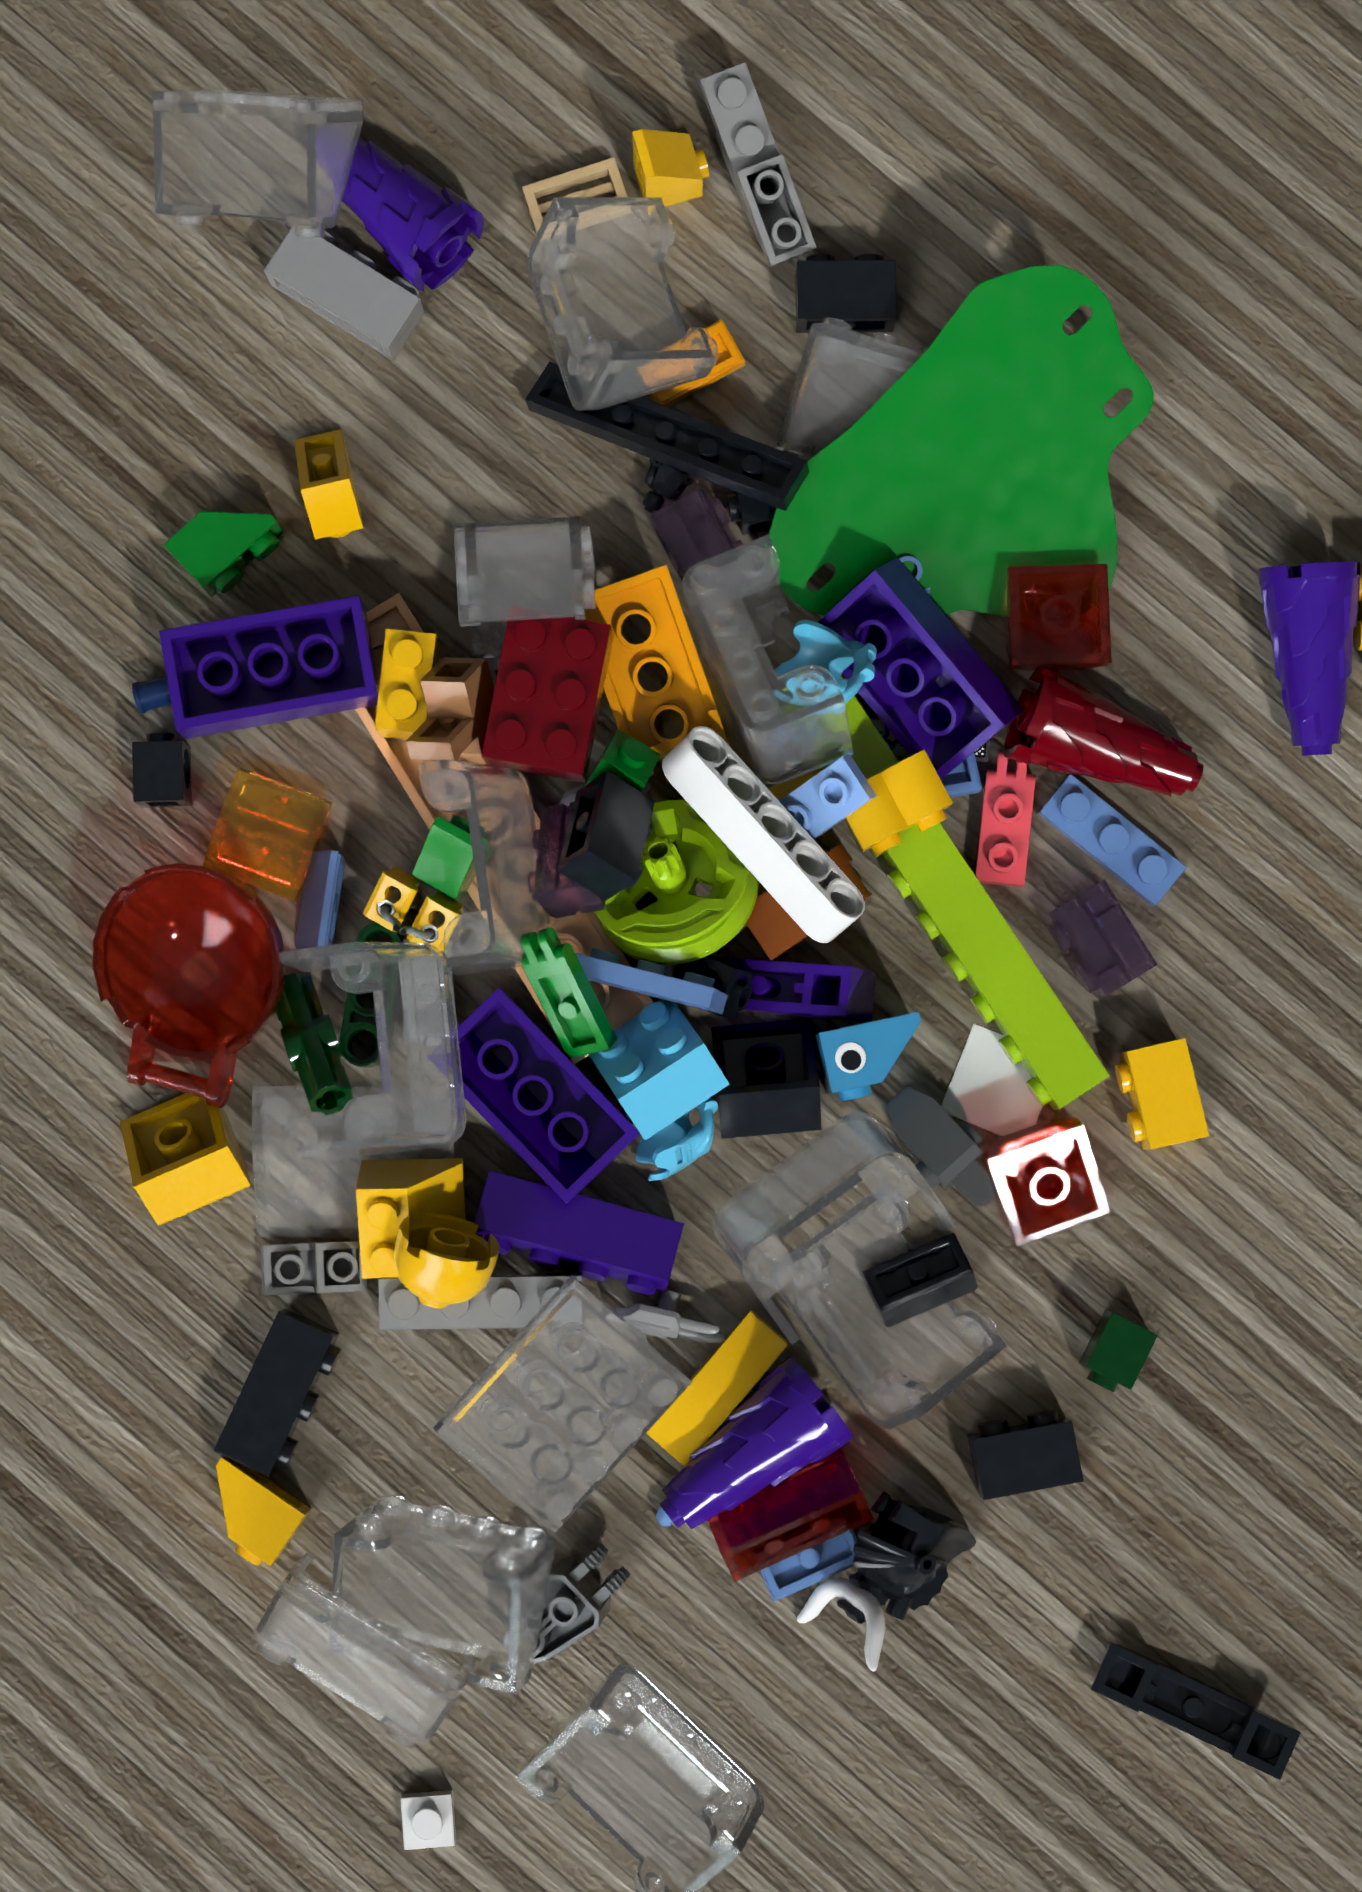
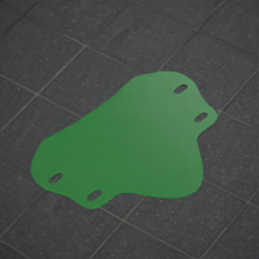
M1063 265L1030 266L983 281L972 289L933 343L918 360L846 432L807 461L809 473L788 509L784 511L776 508L769 532V563L775 579L784 592L802 608L825 616L875 569L895 558L913 556L922 565V576L918 583L923 589L930 588L931 599L946 616L959 610L1019 620L1058 622L1080 617L1100 605L1112 586L1117 566V530L1108 478V462L1113 450L1149 415L1154 398L1149 380L1132 360L1122 344L1111 303L1101 289L1079 271ZM1088 305L1092 309L1090 319L1073 335L1066 334L1063 330L1064 322L1080 306ZM1122 388L1130 389L1133 393L1131 401L1114 417L1106 416L1103 412L1105 404ZM912 561L902 562L911 575L915 577L917 573L916 565ZM825 563L832 564L835 567L834 576L817 592L810 591L807 588L809 578Z

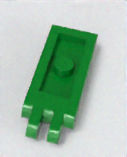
M553 928L542 929L538 934L536 932L523 934L521 946L525 953L521 958L522 967L567 1057L572 1058L609 1050L616 1042L617 1037L573 947L569 943L561 944Z

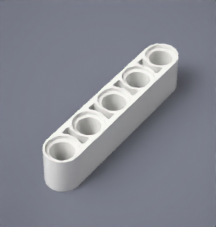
M697 726L662 760V769L671 785L810 938L820 943H828L862 916L865 911V901L858 888L719 734L708 727Z

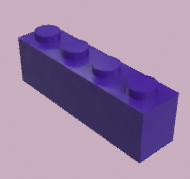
M490 1170L474 1224L478 1225L476 1235L484 1238L487 1242L490 1233L497 1239L500 1246V1255H508L510 1250L529 1255L528 1260L536 1265L557 1268L558 1263L578 1268L577 1274L583 1275L584 1278L594 1281H606L607 1277L625 1281L628 1289L647 1295L655 1294L656 1290L666 1292L684 1223L578 1194L566 1204L549 1186Z

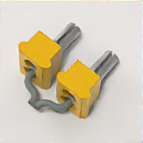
M395 866L390 871L383 870L365 906L363 915L390 931H399L401 935L407 934L406 938L410 942L434 955L442 956L462 916L461 911L464 905L440 891H437L433 896L428 894L412 926L401 927L416 896L420 880Z

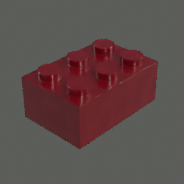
M510 606L481 755L487 765L586 783L614 638L611 625Z

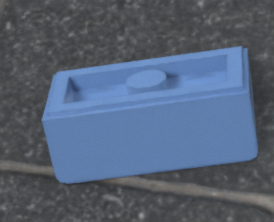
M312 851L308 855L295 947L299 950L330 954V951L333 952L346 859L339 851Z

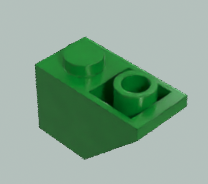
M200 511L173 535L164 546L212 598L218 591L224 594L236 586L243 577L241 570L256 558L260 561L269 556L279 545L280 540L278 537L283 533V530L271 514Z
M456 815L452 816L450 822L437 816L429 831L412 875L434 890L440 891L452 899L461 902L489 853L482 841L484 835L479 832V828Z

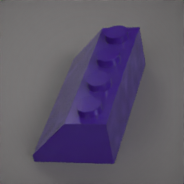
M898 558L875 569L817 622L829 627L846 640L859 641L865 645L871 643L876 647V659L872 663L875 667L874 678L871 681L863 682L858 693L910 756L925 749L940 779H943L1024 711L1022 706ZM854 662L842 672L846 679H850L853 675Z
M500 988L489 996L426 1057L566 1204L641 1135Z

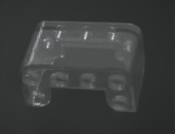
M580 517L454 524L458 618L461 627L469 626L472 629L471 646L473 658L501 657L507 621L566 617L583 620L586 619L585 609H595L594 589H597L591 526L581 527Z
M766 535L691 566L683 576L682 589L698 651L749 767L760 781L775 785L832 764L844 755L850 754L852 756L854 753L845 699L830 671L821 666L808 665L777 676L764 647L776 643L773 633L775 620L778 616L783 617L789 614L788 605L783 596L779 580L780 563L778 554L769 535Z

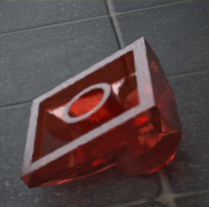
M1107 564L1015 566L1007 568L1008 638L1006 641V652L1009 657L1010 669L1035 671L1039 665L1043 664L1057 670H1081L1108 666L1112 663Z
M1078 1118L1049 1119L997 1139L984 1152L986 1167L993 1178V1182L996 1183L995 1188L1016 1246L1110 1213L1084 1126Z

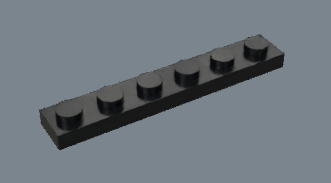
M550 361L525 399L529 411L784 511L788 509L809 473L807 460Z

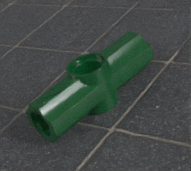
M295 972L279 977L278 983L270 989L278 1020L282 1025L280 1033L293 1072L298 1071L311 1112H321L325 1115L343 1110L348 1101L353 1099L344 1065L342 1066L339 1058L342 1057V1053L329 1014L324 1015L310 976H301Z

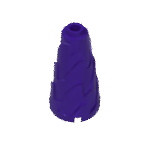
M338 123L331 126L321 125L311 134L308 140L309 159L331 183L330 189L364 223L368 233L389 255L388 261L415 288L425 292L424 285L426 284L433 290L449 280L464 265L474 251L473 248L465 243L470 232L480 240L484 228L482 213L471 203L447 186L442 189L410 164L403 165L371 140L368 143L355 133Z
M1360 562L1303 563L1299 566H1291L1289 569L1288 565L1259 569V584L1267 631L1271 634L1276 678L1281 683L1282 699L1290 723L1293 746L1302 747V756L1332 754V744H1341L1342 718L1347 700L1348 677L1352 673L1353 630L1357 626L1361 568Z
M790 1356L759 1383L757 1391L724 1421L726 1425L689 1457L691 1459L689 1463L662 1489L667 1498L659 1504L677 1528L686 1522L693 1529L724 1510H733L770 1483L775 1487L809 1463L823 1460L854 1438L833 1406H830L825 1400L821 1390L793 1357Z

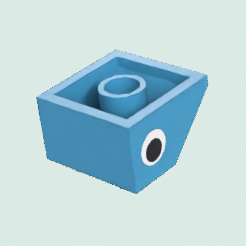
M919 1011L814 1035L826 1093L838 1092L840 1101L873 1095L871 1085L883 1082L921 1022Z

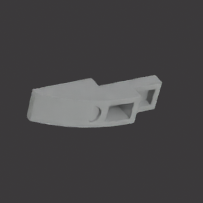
M746 62L700 79L698 84L715 127L714 135L742 206L770 267L817 249L783 154L779 155Z

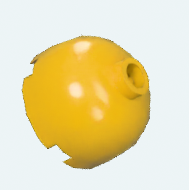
M426 1213L423 1214L422 1224L410 1225V1216L403 1219L395 1241L393 1260L399 1280L412 1294L418 1297L421 1303L433 1308H445L448 1305L459 1304L476 1297L486 1287L497 1262L500 1250L499 1243L491 1233L488 1242L476 1235L478 1225L468 1220L451 1215Z

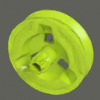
M686 800L654 803L650 820L652 832L645 843L642 855L643 872L637 883L630 889H623L606 901L588 890L587 893L590 904L600 920L606 935L622 952L634 959L659 965L684 964L716 952L740 932L754 909L759 885L754 875ZM698 882L713 887L708 897L697 895L695 887ZM647 892H650L657 899L656 902L642 910H638L634 905Z

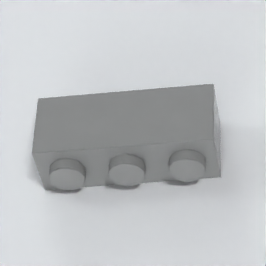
M295 222L264 269L270 285L394 361L424 315L421 299L417 297L419 291L412 284L398 276H395L391 281L378 273L377 264L364 254L354 250L349 255L336 247L337 240L322 228L312 225L309 230Z

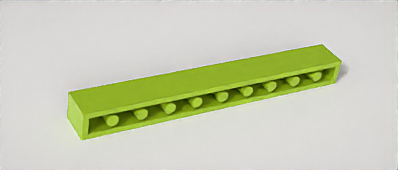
M785 689L782 693H789V691ZM855 696L839 709L804 708L779 701L783 706L777 710L781 720L792 735L800 731L810 748L804 751L810 763H815L819 772L847 754L851 755L866 779L899 762ZM939 823L923 832H920L917 825H914L899 833L903 842L881 853L893 870L887 874L889 881L902 899L908 896L911 897L920 913L915 915V919L929 940L932 941L938 937L948 952L947 955L942 957L945 965L958 982L965 978L976 994L970 998V1001L979 1016L986 1024L992 1020L995 1022L1004 1036L998 1040L1000 1047L1013 1065L1021 1061L1031 1076L1026 1085L1037 1102L1042 1107L1049 1103L1053 1110L1061 1109L1108 1078L1110 1075L942 825ZM872 848L868 849L875 858L881 855L876 856Z

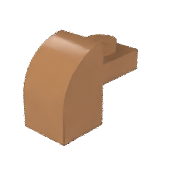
M443 657L420 680L429 717L406 740L410 759L432 760L436 764L453 762L462 753L482 754L494 693V685L487 658Z

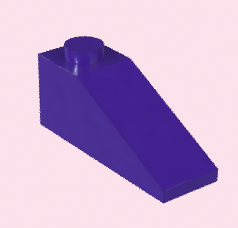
M719 958L754 973L750 983L752 985V994L747 1006L743 1009L745 1011L872 1022L876 983L875 972L841 965ZM715 974L714 988L719 990L720 978L718 974Z

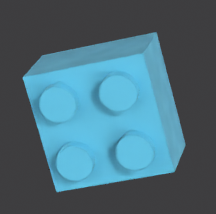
M663 999L649 1004L640 1014L613 1030L617 1040L609 1050L589 1054L644 1140H647L730 1085L704 1042L676 1003Z

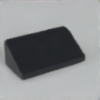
M954 1232L862 1271L886 1327L896 1325L973 1292L978 1287L974 1272Z

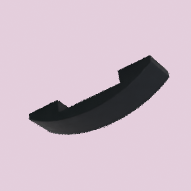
M1114 1642L1110 1643L1090 1688L1132 1710L1142 1711L1231 1754L1233 1758L1279 1780L1301 1734L1297 1729L1208 1684Z

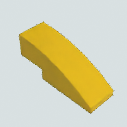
M750 1310L731 1331L724 1342L716 1348L686 1382L682 1390L652 1422L646 1434L685 1467L691 1460L689 1457L708 1441L769 1369L789 1342L753 1310Z

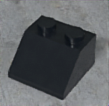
M810 1018L711 1027L714 1060L730 1084L717 1093L722 1139L822 1130L820 1084Z

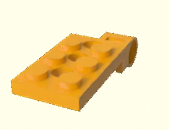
M667 565L572 598L579 619L609 624L612 627L614 638L604 691L619 730L643 742L646 746L660 754L672 750L697 726H705L714 730L730 746ZM632 614L643 615L651 626L650 636L640 644L628 642L622 634V624ZM658 662L666 669L668 678L662 689L649 691L641 686L638 673L645 663ZM663 710H676L684 720L683 731L674 738L661 736L655 728V718Z

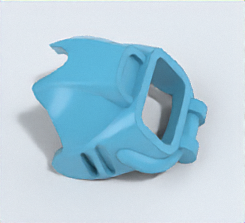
M800 620L793 629V634L800 643L799 650L792 659L783 662L774 670V675L786 686L789 693H782L776 690L771 696L785 704L797 707L839 709L859 691L863 682L871 681L874 678L875 667L872 663L876 659L877 649L871 643L865 645L859 641L846 640L829 627L811 620ZM854 662L852 677L850 679H840L843 670Z
M713 1096L695 1107L701 1119L694 1126L690 1123L689 1111L647 1140H644L641 1136L635 1160L640 1163L655 1164L659 1167L656 1172L649 1174L648 1181L663 1180L709 1152L715 1129L713 1114L718 1110L719 1106ZM623 1109L625 1116L628 1119H630L626 1111Z

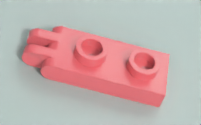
M998 751L995 770H985L974 874L980 883L1023 887L1025 886L1036 775L1026 773V763L1015 762V772L1007 771L1008 758H1005L1003 753L1006 751Z

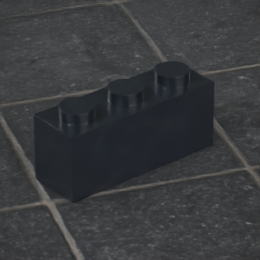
M288 1309L278 1311L213 1451L268 1477L276 1471L278 1466L286 1469L299 1443L298 1440L291 1438L299 1420L309 1421L320 1398V1394L313 1392L321 1373L327 1376L331 1374L342 1349L335 1346L339 1333Z

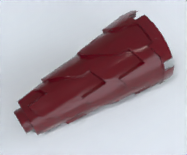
M1042 664L1032 673L1029 679L1040 683L1036 693L1023 689L1019 697L1018 703L1024 711L1009 723L1004 745L1012 749H1007L1006 752H1003L1005 758L1018 763H1032L1059 772L1086 775L1106 782L1126 783L1170 797L1172 793L1181 796L1186 790L1191 792L1195 790L1201 779L1204 766L1198 762L1197 754L1192 752V746L1156 730L1139 717L1121 709L1120 706L1109 699L1062 676L1057 669Z

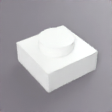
M453 1790L402 1794L400 1799L404 1850L455 1846L456 1828Z

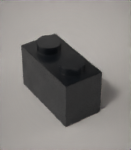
M815 254L808 256L806 261H797L795 274L796 333L893 332L897 318L896 260H884V257L879 254H862L856 256L855 260H835V257L832 255Z
M609 771L604 772L578 790L557 871L605 901L623 889L632 888L643 872L641 860L645 843L652 832L650 820L655 801Z
M1049 1410L1027 1415V1424L1009 1427L1007 1419L978 1424L979 1433L968 1434L967 1437L979 1496L983 1500L1083 1482L1072 1420L1065 1416L1058 1418L1057 1410Z

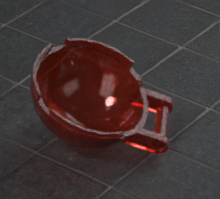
M175 863L152 867L145 870V874L138 877L127 887H120L100 916L93 940L92 960L101 1002L108 1000L121 1023L134 1031L127 1067V1081L129 1083L143 1086L147 1082L205 1098L207 1105L222 1108L230 1096L238 1051L252 1042L264 1030L278 1008L286 977L287 956L283 935L271 910L253 889L236 876L211 866ZM156 1048L175 1057L212 1060L209 1078L153 1063Z

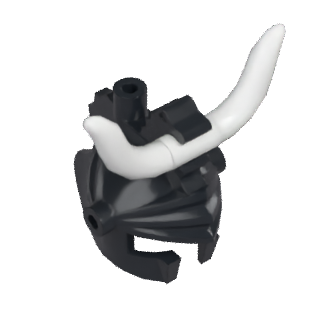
M884 1491L870 1509L879 1514L876 1524L871 1525L868 1529L861 1528L857 1534L859 1539L854 1544L853 1551L855 1555L852 1562L854 1566L858 1567V1571L855 1574H851L849 1580L843 1577L830 1578L820 1584L797 1616V1622L807 1623L816 1618L831 1599L840 1597L841 1599L837 1601V1606L845 1610L849 1618L858 1624L866 1621L864 1654L866 1664L871 1671L877 1670L886 1629L885 1615L881 1606L885 1605L887 1600L890 1599L885 1612L893 1617L904 1620L909 1608L915 1611L920 1606L928 1605L931 1599L941 1592L942 1585L948 1578V1563L954 1557L970 1550L976 1544L974 1536L962 1524L956 1523L951 1518L931 1509L908 1505L900 1500H892L890 1495Z

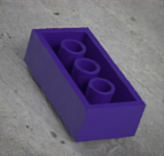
M360 596L159 631L175 728L185 739L377 705L379 684L366 609Z

